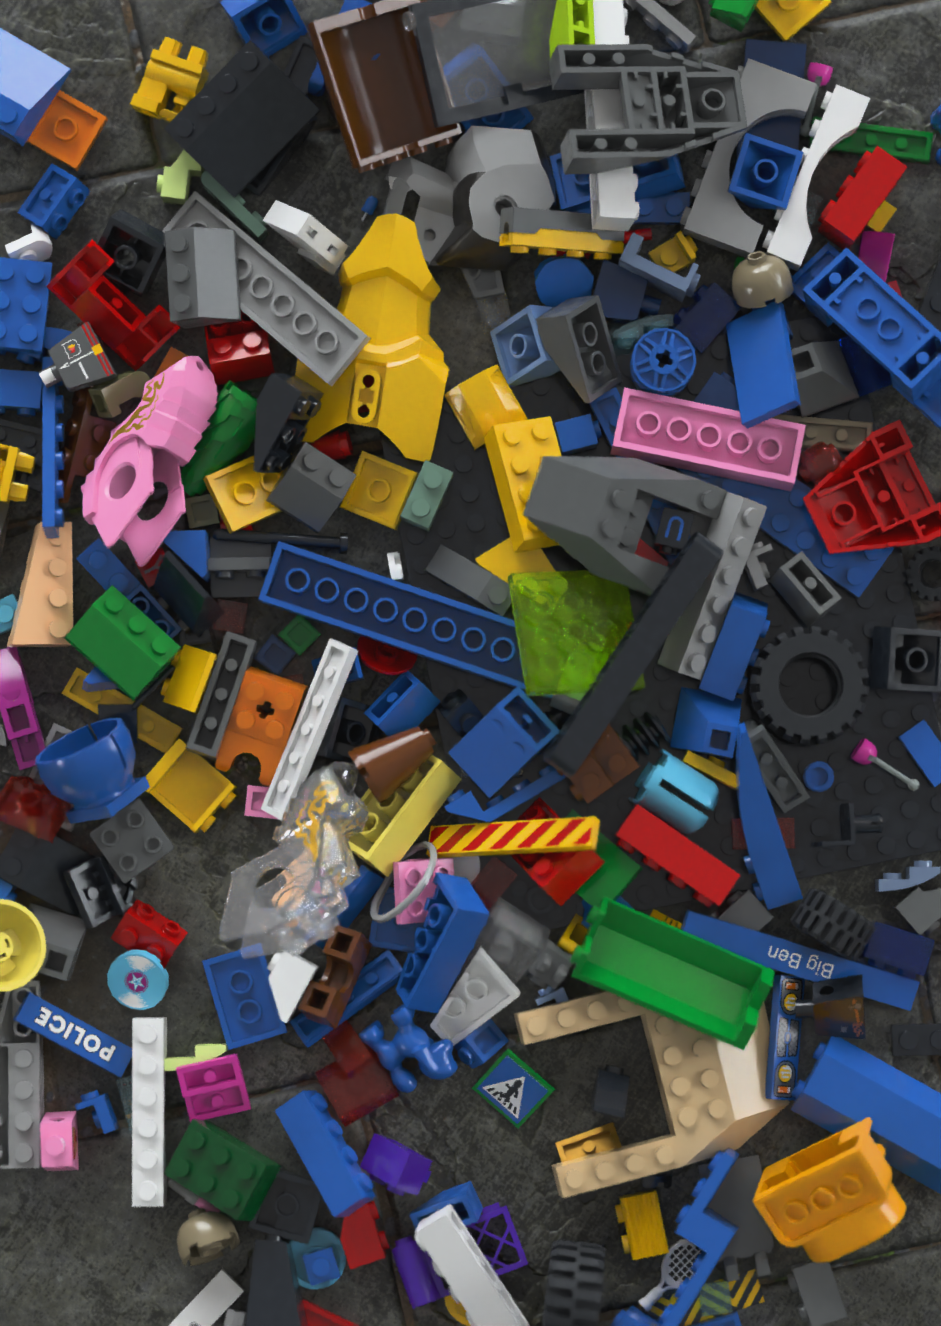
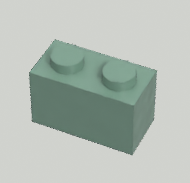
M425 460L400 515L401 520L429 532L453 480L454 472Z

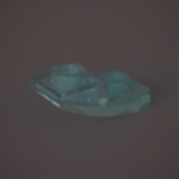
M673 314L645 317L620 327L610 337L612 345H617L618 349H633L643 336V333H648L658 328L672 329L674 326Z

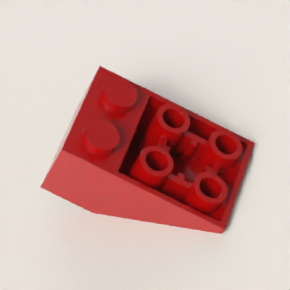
M242 310L241 321L204 326L209 364L216 385L226 384L228 380L239 382L270 376L271 373H275L268 332Z
M539 797L516 821L560 819V817ZM593 850L510 854L560 906L604 863Z

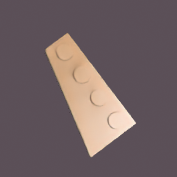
M41 521L35 525L26 563L27 566L21 583L19 600L6 647L71 646L64 638L73 628L72 522H64V527H59V538L47 539Z

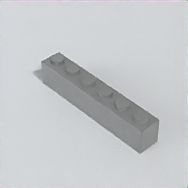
M726 492L717 519H712L706 534V538L723 549L722 555L669 633L657 664L702 680L767 506Z

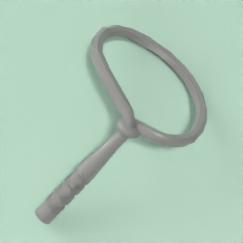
M340 800L332 808L340 817L349 809ZM351 810L347 812V814L345 815V817H347V816L349 815V813L351 812ZM423 841L414 844L401 859L402 861L423 849H428L430 853L427 870L415 889L397 907L384 915H379V905L394 879L393 871L388 877L385 876V880L380 885L371 903L370 915L372 920L384 923L393 919L413 903L424 890L437 862V850L431 842Z

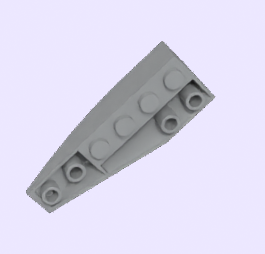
M31 980L20 988L5 992L0 1012V1169L42 1167L40 1122L44 1117L43 1036L13 1021L27 992L41 998L40 980Z

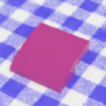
M237 1054L176 1067L190 1123L192 1119L206 1120L251 1110L250 1099Z

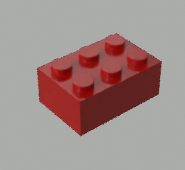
M879 146L872 153L867 150L853 171L856 176L853 178L849 175L836 194V197L839 198L838 201L835 202L831 199L818 219L822 223L818 232L844 250L846 247L850 249L875 214V211L899 182L907 166Z

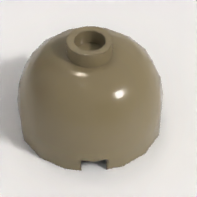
M762 251L750 253L746 259L737 265L732 275L734 300L736 299L737 304L741 307H766L765 301L775 299L777 304L788 298L794 291L792 276L785 262L774 255L765 254Z
M204 1208L195 1210L188 1215L189 1219L179 1228L176 1239L182 1264L186 1265L189 1260L191 1266L216 1260L224 1256L223 1252H221L222 1249L230 1245L231 1250H234L240 1244V1238L232 1221L225 1214L216 1211L206 1212Z

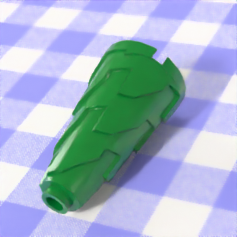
M228 380L218 395L215 405L217 409L208 419L210 425L202 433L203 437L194 447L196 450L195 454L181 472L184 492L191 497H194L196 493L202 495L207 490L203 480L205 476L232 465L237 457L242 456L255 441L257 398L246 390L241 391L238 388L239 385L231 380Z

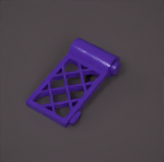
M497 1202L484 1207L482 1210L483 1215H480L479 1220L465 1226L480 1232L476 1242L478 1246L483 1234L500 1241L494 1258L484 1254L485 1258L491 1262L492 1268L494 1264L503 1267L495 1270L497 1276L528 1265L507 1206L500 1208ZM499 1215H503L507 1225L502 1238L485 1231L490 1219ZM485 1221V1224L482 1229L477 1226H474L478 1223ZM508 1232L510 1233L513 1243L505 1240ZM412 1236L394 1242L396 1248L392 1249L391 1253L412 1309L451 1295L449 1288L445 1290L441 1277L434 1270L432 1265L433 1259L427 1250L425 1252L421 1250L416 1240L413 1241ZM503 1243L516 1249L520 1261L506 1265L496 1260Z

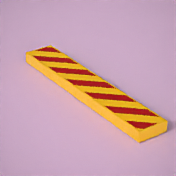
M594 816L431 826L428 842L435 846L437 858L596 850L600 820ZM427 849L426 855L430 857L429 850Z

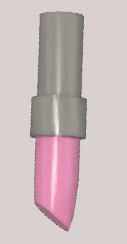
M171 1178L166 1184L169 1188L183 1196L184 1200L191 1205H196L200 1209L204 1208L206 1212L221 1211Z

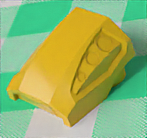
M498 364L479 372L444 394L474 450L485 444L484 438L493 425L528 420L500 371Z

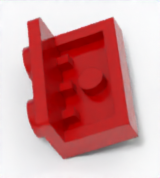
M137 899L132 907L126 911L110 939L127 950H145L155 955L165 969L188 932L175 921L169 920L155 911L151 905Z

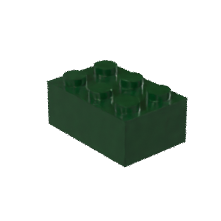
M192 1119L164 1174L237 1221H253L281 1165L210 1121Z

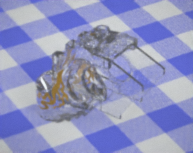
M334 762L327 767L323 766L318 771L315 770L309 778H306L304 783L301 782L296 798L290 799L288 811L283 814L281 826H276L273 840L279 847L262 857L259 856L231 873L232 880L219 935L222 941L243 938L240 950L243 959L283 951L289 952L292 956L299 955L317 941L333 936L334 928L339 925L337 915L349 907L344 888L361 877L348 841L352 835L363 832L369 815L365 803L354 792L358 780L355 764ZM274 868L285 869L276 878L255 889L256 883L264 873ZM293 889L288 900L277 907L281 896L288 890Z

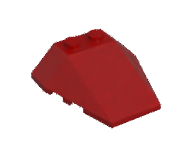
M900 419L872 432L802 499L829 555L924 544L941 536V502L935 503L910 453L913 445Z

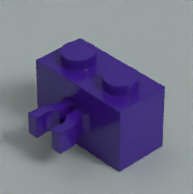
M374 1133L360 1168L370 1173V1180L384 1186L388 1183L386 1189L397 1195L404 1196V1193L408 1192L418 1196L423 1182L427 1183L431 1175L429 1168L432 1161L396 1140Z

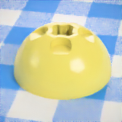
M0 899V955H2L0 956V992H7L24 986L38 973L45 958L46 939L40 922L31 911L19 903Z

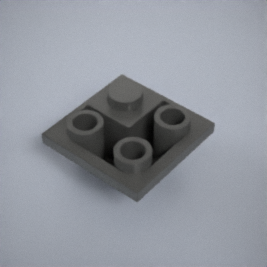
M838 341L812 342L791 350L801 403L797 407L801 418L860 397Z
M30 903L28 910L40 922L46 939L45 958L38 972L64 981L71 980L87 930L83 919Z

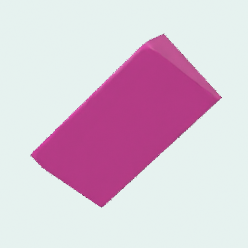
M863 231L858 258L886 283L895 234Z

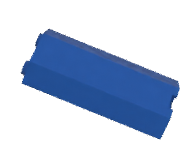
M830 1036L826 1043L820 1041L812 1055L816 1062L811 1073L805 1081L799 1080L791 1093L795 1100L790 1110L833 1134L870 1117L872 1125L869 1135L875 1144H882L884 1147V1158L887 1163L941 1194V1093L841 1037Z

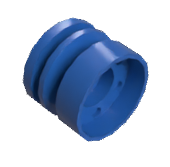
M658 328L644 334L635 344L629 364L630 376L639 391L674 397L681 393L689 384L695 369V349L690 340L677 330ZM663 355L669 357V364L661 368L658 366L659 360L657 358L661 359Z

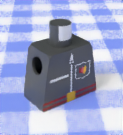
M89 322L81 325L49 349L48 352L54 364L38 372L46 388L63 381L70 392L117 378Z

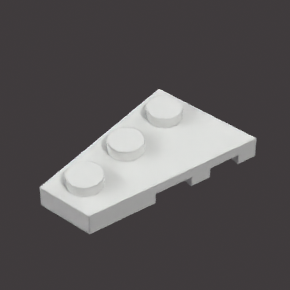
M480 946L439 1012L432 1020L430 1027L441 1039H449L453 1042L454 1046L518 998L521 991Z

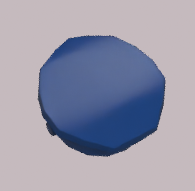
M566 254L549 257L540 262L534 272L539 300L548 307H556L569 298L591 296L594 275L579 258L566 257Z

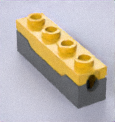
M520 207L501 209L499 246L510 247L511 253H529V249H538V255L556 256L557 251H566V257L584 258V253L594 254L593 259L612 260V255L622 254L624 251V231L592 229V219L589 213Z

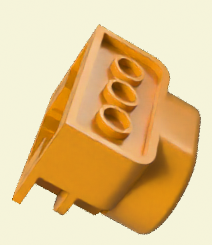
M870 1117L765 1167L753 1198L754 1205L782 1245L786 1247L801 1245L813 1262L826 1263L836 1260L880 1239L896 1227L905 1215L906 1204L891 1182L892 1170L884 1158L885 1149L882 1144H875L869 1135L872 1125Z

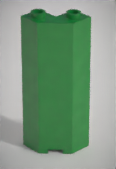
M603 896L599 906L593 905L586 919V922L590 925L582 945L575 947L570 962L574 964L573 977L743 1051L745 1050L757 1028L759 1010L772 988L774 970Z

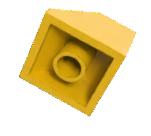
M184 644L182 650L178 651L171 665L175 666L172 678L167 677L161 690V695L165 696L163 702L198 715L218 655Z

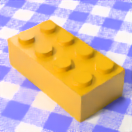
M551 416L493 425L485 436L484 441L514 553L558 546L559 544L556 541L550 539L523 516L542 457L562 456Z

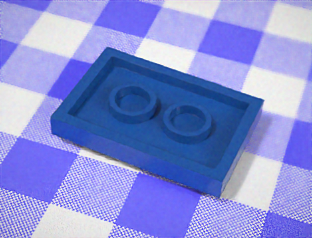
M0 257V350L43 354L50 290L46 286L52 280L53 263Z
M262 943L202 961L228 1050L288 1032L286 1023L280 1019L269 982L271 972L267 969L268 962Z

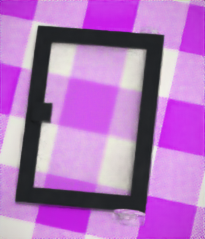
M429 0L407 5L409 12L403 13V25L407 31L413 30L435 128L584 93V90H552L549 69V37L557 0Z

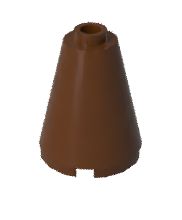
M417 726L356 747L349 751L348 755L378 803L381 804L435 752L432 746L437 743L428 728L422 731Z

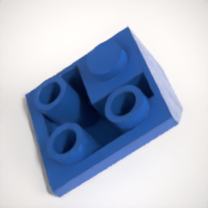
M681 687L669 747L732 759L742 699L735 698L734 701L710 692Z

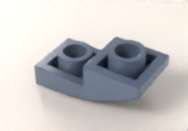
M914 861V867H905L906 879H901V873H883V879H875V891H893L916 886L940 874V867H932V861Z

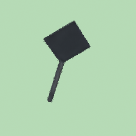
M171 665L133 704H98L99 721L107 718H121L130 730L133 743H138L137 708L175 670V666Z

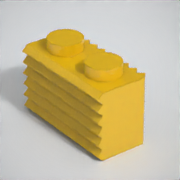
M652 1189L619 1196L620 1204L615 1205L618 1223L624 1222L627 1234L621 1235L624 1253H631L632 1260L669 1253L656 1190Z

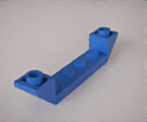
M549 765L539 771L541 778L533 783L526 779L514 786L512 789L515 793L506 799L499 795L487 802L488 809L484 812L472 792L469 791L465 794L463 789L446 798L449 804L444 807L448 813L490 823L565 779L566 776H560L556 769Z

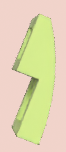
M227 1044L195 1045V1056L166 1057L164 1059V1071H176V1067L215 1059L228 1050Z

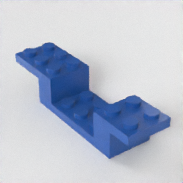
M827 243L792 276L794 287L792 295L827 327L833 322L836 323L890 373L892 386L941 430V332L847 247L839 253L833 246Z
M728 1148L724 1153L722 1151L716 1153L707 1168L712 1171L709 1178L703 1177L702 1180L700 1179L691 1196L696 1198L693 1204L689 1205L687 1203L675 1220V1223L679 1225L675 1232L702 1249V1252L690 1268V1270L695 1272L691 1279L686 1277L674 1294V1297L678 1298L675 1306L670 1303L659 1320L656 1321L632 1305L627 1311L622 1309L610 1326L680 1325L739 1229V1226L708 1207L740 1154Z

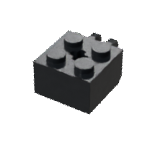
M120 209L110 217L98 242V245L114 260L113 264L103 275L111 283L114 282L120 285L119 290L126 297L129 291L142 297L150 291L166 257L165 233ZM130 251L133 253L134 258L129 256Z

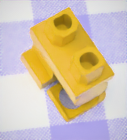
M165 37L159 50H152L151 59L146 66L144 77L137 94L134 93L130 105L136 112L171 122L204 88L209 75L205 69L208 60L207 51L192 46L187 60L178 57L182 48L181 42ZM173 91L176 94L173 100L175 108L169 111L165 108Z
M1 443L0 502L7 504L10 501L26 502L30 486L14 482L16 471L32 474L36 458L21 452L17 447Z

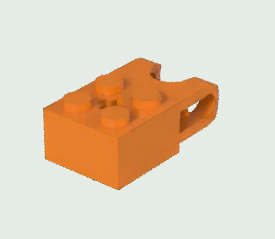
M250 666L245 671L218 753L215 768L227 772L233 766L239 754L251 753L258 758L261 764L260 783L270 787L300 713L308 686ZM266 701L272 704L270 708L274 709L269 714L261 708V705Z

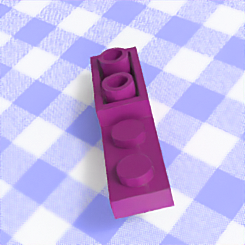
M7 647L0 650V711L19 770H25L36 766V756L46 748L35 712L33 705L35 703L18 647Z

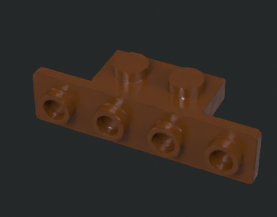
M94 386L75 391L72 397L74 408L71 418L66 423L65 435L67 436L64 447L60 450L64 454V470H59V480H63L64 498H59L60 504L68 503L74 477L86 478V475L94 470L95 458L102 453L110 440L111 430L117 424L90 415L93 401L88 389Z

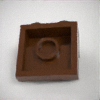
M610 723L580 768L570 778L573 784L569 788L578 801L585 799L587 803H590L640 767Z

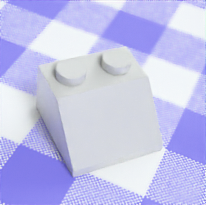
M288 949L283 950L282 953H275L267 967L268 970L272 971L269 976V982L280 1019L285 1023L291 1020L310 980L312 981L319 968L318 965Z

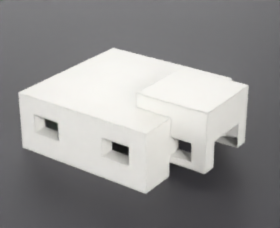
M275 200L263 219L266 224L299 249L297 253L321 271L334 275L346 256L344 252L348 245L306 212Z

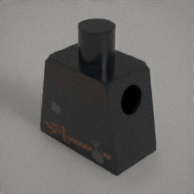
M862 975L815 982L813 984V999L795 1000L796 1019L814 1018L815 1033L820 1036L866 1039Z

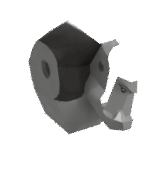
M471 125L465 134L452 146L447 156L445 172L412 157L390 163L385 177L389 181L390 189L383 215L396 213L401 215L408 191L413 189L420 196L414 222L427 266L435 265L506 271L524 253H511L510 247L499 246L501 209L510 207L554 211L557 209L553 172L542 140L532 130Z

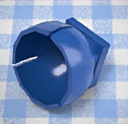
M107 718L91 723L90 726L98 741H96L87 724L48 745L36 756L35 763L40 778L49 791L56 797L74 805L65 813L70 824L110 818L150 788L145 776L133 777L136 759L135 747L130 730L121 718Z

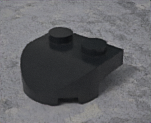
M105 856L90 858L63 872L87 929L94 928L116 915L124 914L133 905L131 900L134 890H137L138 887L136 877L124 883Z

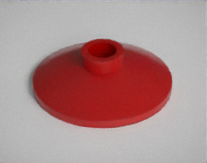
M360 636L357 643L358 656L361 661L370 669L382 674L397 675L405 673L415 665L417 655L362 636Z

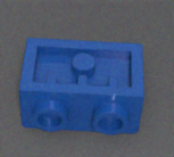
M51 163L17 213L40 227L52 238L57 239L62 231L66 229L76 211L84 203L90 190L75 176Z

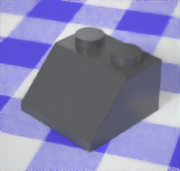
M305 442L293 453L290 464L283 470L266 501L314 532L319 533L345 497L356 474Z

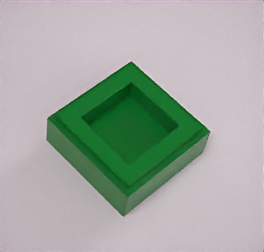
M297 615L278 635L301 656L321 636V633L304 617Z

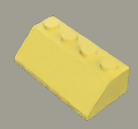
M431 755L381 804L378 803L368 788L356 804L358 807H354L348 815L353 816V820L349 824L356 825V817H360L361 812L362 817L358 819L360 826L358 828L352 827L350 838L338 837L344 844V847L388 877L393 871V862L401 861L462 779L443 761ZM349 824L342 828V832L348 833Z

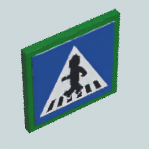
M509 1048L472 1087L475 1092L518 1129L555 1090Z

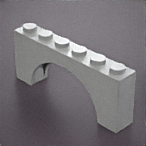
M749 58L746 66L739 65L737 70L740 75L747 129L716 140L713 152L707 150L701 165L702 168L706 169L703 180L696 178L690 194L696 197L692 208L685 207L680 224L685 225L684 235H689L692 238L745 258L754 252L764 225L757 223L747 216L736 202L734 195L728 192L732 153L745 133L766 119L778 116H794L804 119L817 85L811 81Z

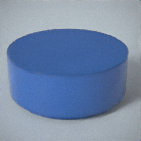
M812 762L803 771V783L813 792L826 791L833 784L834 772L825 762Z

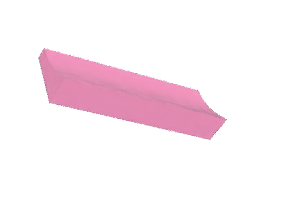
M624 387L610 454L791 491L795 484L806 425L770 418L747 429L742 425L740 411Z

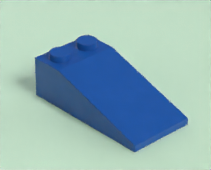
M561 153L549 156L561 210L572 211L590 208L589 174H564ZM678 154L657 161L633 165V174H637L638 177L637 190L634 192L635 200L657 197L686 187Z

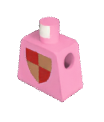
M77 1111L46 1112L40 1122L42 1168L46 1171L79 1170Z

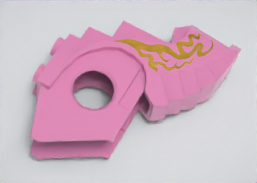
M187 356L145 383L143 397L138 407L125 421L111 430L110 440L102 453L95 458L94 470L86 475L85 484L81 486L84 519L90 525L95 524L106 547L113 546L118 539L126 542L140 567L148 563L180 516L186 512L180 466L183 467L189 463L196 450L194 447L203 437L202 433L210 425L208 419L217 409L215 405L218 393L214 375L199 356ZM163 482L168 489V498L165 506L154 518L150 520L140 519L137 512L149 495L154 493L153 483Z

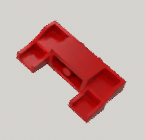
M91 240L46 287L84 323L89 322L94 332L136 371L178 331L180 326L170 322V313L160 304L146 316L103 275L113 264L114 260Z

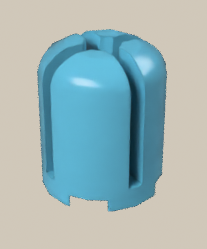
M660 749L659 752L663 755L654 765L648 762L635 783V786L639 788L635 799L629 797V800L635 805H640L677 831L691 834L703 827L709 818L659 786L660 782H663L702 808L712 812L718 803V787L715 782L677 759L671 753Z

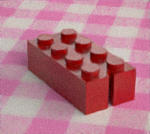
M638 804L633 806L614 834L619 839L616 845L629 854L637 851L643 855L644 858L641 862L655 872L663 869L670 875L667 880L683 890L686 886L695 891L692 897L706 907L710 908L712 904L720 906L740 877V874Z

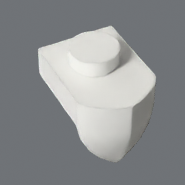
M31 224V234L5 245L10 258L42 262L49 259L52 254L50 237L40 227Z

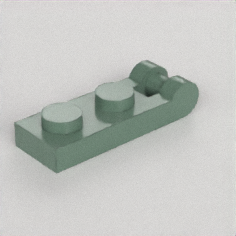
M207 171L203 172L201 181L204 189L261 243L269 235L264 227L266 225L263 221L264 218L255 210L250 213L243 206L246 202L239 194L234 198Z

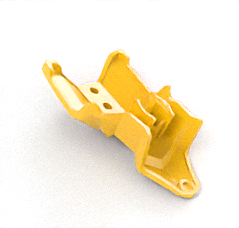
M397 213L385 214L376 217L369 231L353 253L342 263L338 272L342 293L337 310L371 338L370 341L333 386L327 384L308 366L297 359L295 375L324 393L320 400L322 402L321 408L305 427L307 432L302 442H315L332 429L349 423L378 428L396 445L405 458L425 462V460L430 461L432 458L445 387L450 369L444 362L443 351L429 335L431 302L435 300L441 288L434 280L426 264L415 222ZM366 375L374 377L375 382L370 388H367L363 383ZM363 405H367L370 410L369 415L365 418L358 414V409Z

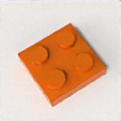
M59 90L26 142L78 171L108 118Z

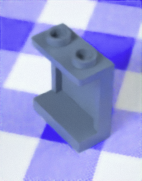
M632 233L619 259L618 266L647 279L648 287L681 303L686 295L692 297L701 275L697 274L699 265L693 263L686 277L663 268L638 255L644 237Z

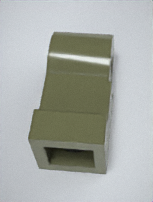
M125 371L118 374L117 378L100 383L88 389L98 416L101 418H113L122 413L119 407L120 404L131 398L143 397L144 386L150 380L149 376L142 371Z

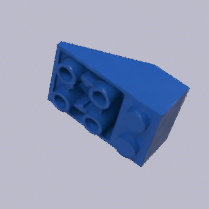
M518 686L467 733L448 754L490 799L554 741L560 730Z

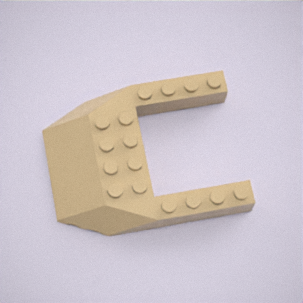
M605 990L514 1013L520 1042L523 1045L640 1015L670 1130L668 1135L551 1165L559 1196L565 1198L680 1168L714 1157L719 1151L724 1153L728 1148L733 1150L739 1149L789 1104V1100L767 1099L765 1093L770 1024L764 1003L759 1010L757 1028L744 1051Z

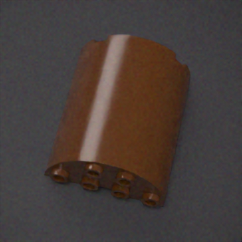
M382 0L361 8L313 21L306 25L352 168H357L359 173L428 151L426 145L434 143L435 148L453 143L451 137L462 133L459 122L442 127H434L414 37L417 36L416 24L410 7L411 4L420 3V0ZM380 53L377 59L372 60L375 55ZM438 58L448 108H454Z

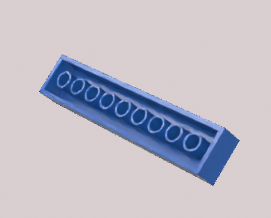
M280 541L277 543L258 598L261 603L513 688L519 686L525 692L549 700L552 699L571 643V639Z

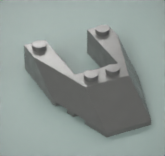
M648 44L557 45L549 60L552 90L619 89L625 129H570L560 145L564 174H596L657 161L747 129L739 71L705 61L697 63L684 59L682 54L675 52L667 54L653 50V46Z
M543 456L523 516L550 539L556 541L572 558L577 559L592 575L651 596L669 569L667 566L635 555L653 499L699 517L717 519L727 490L637 458Z

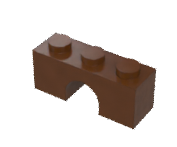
M334 924L323 949L327 959L325 972L318 983L310 980L298 1007L309 1020L335 1029L337 1028L372 946L362 933Z

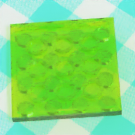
M588 570L511 573L508 576V583L527 696L586 693L634 621L628 588L592 575ZM643 674L632 690H641L645 687Z

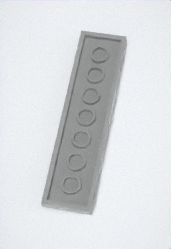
M194 191L162 232L165 233V231L189 227L235 230L241 310L327 384L333 386L371 338L204 197Z

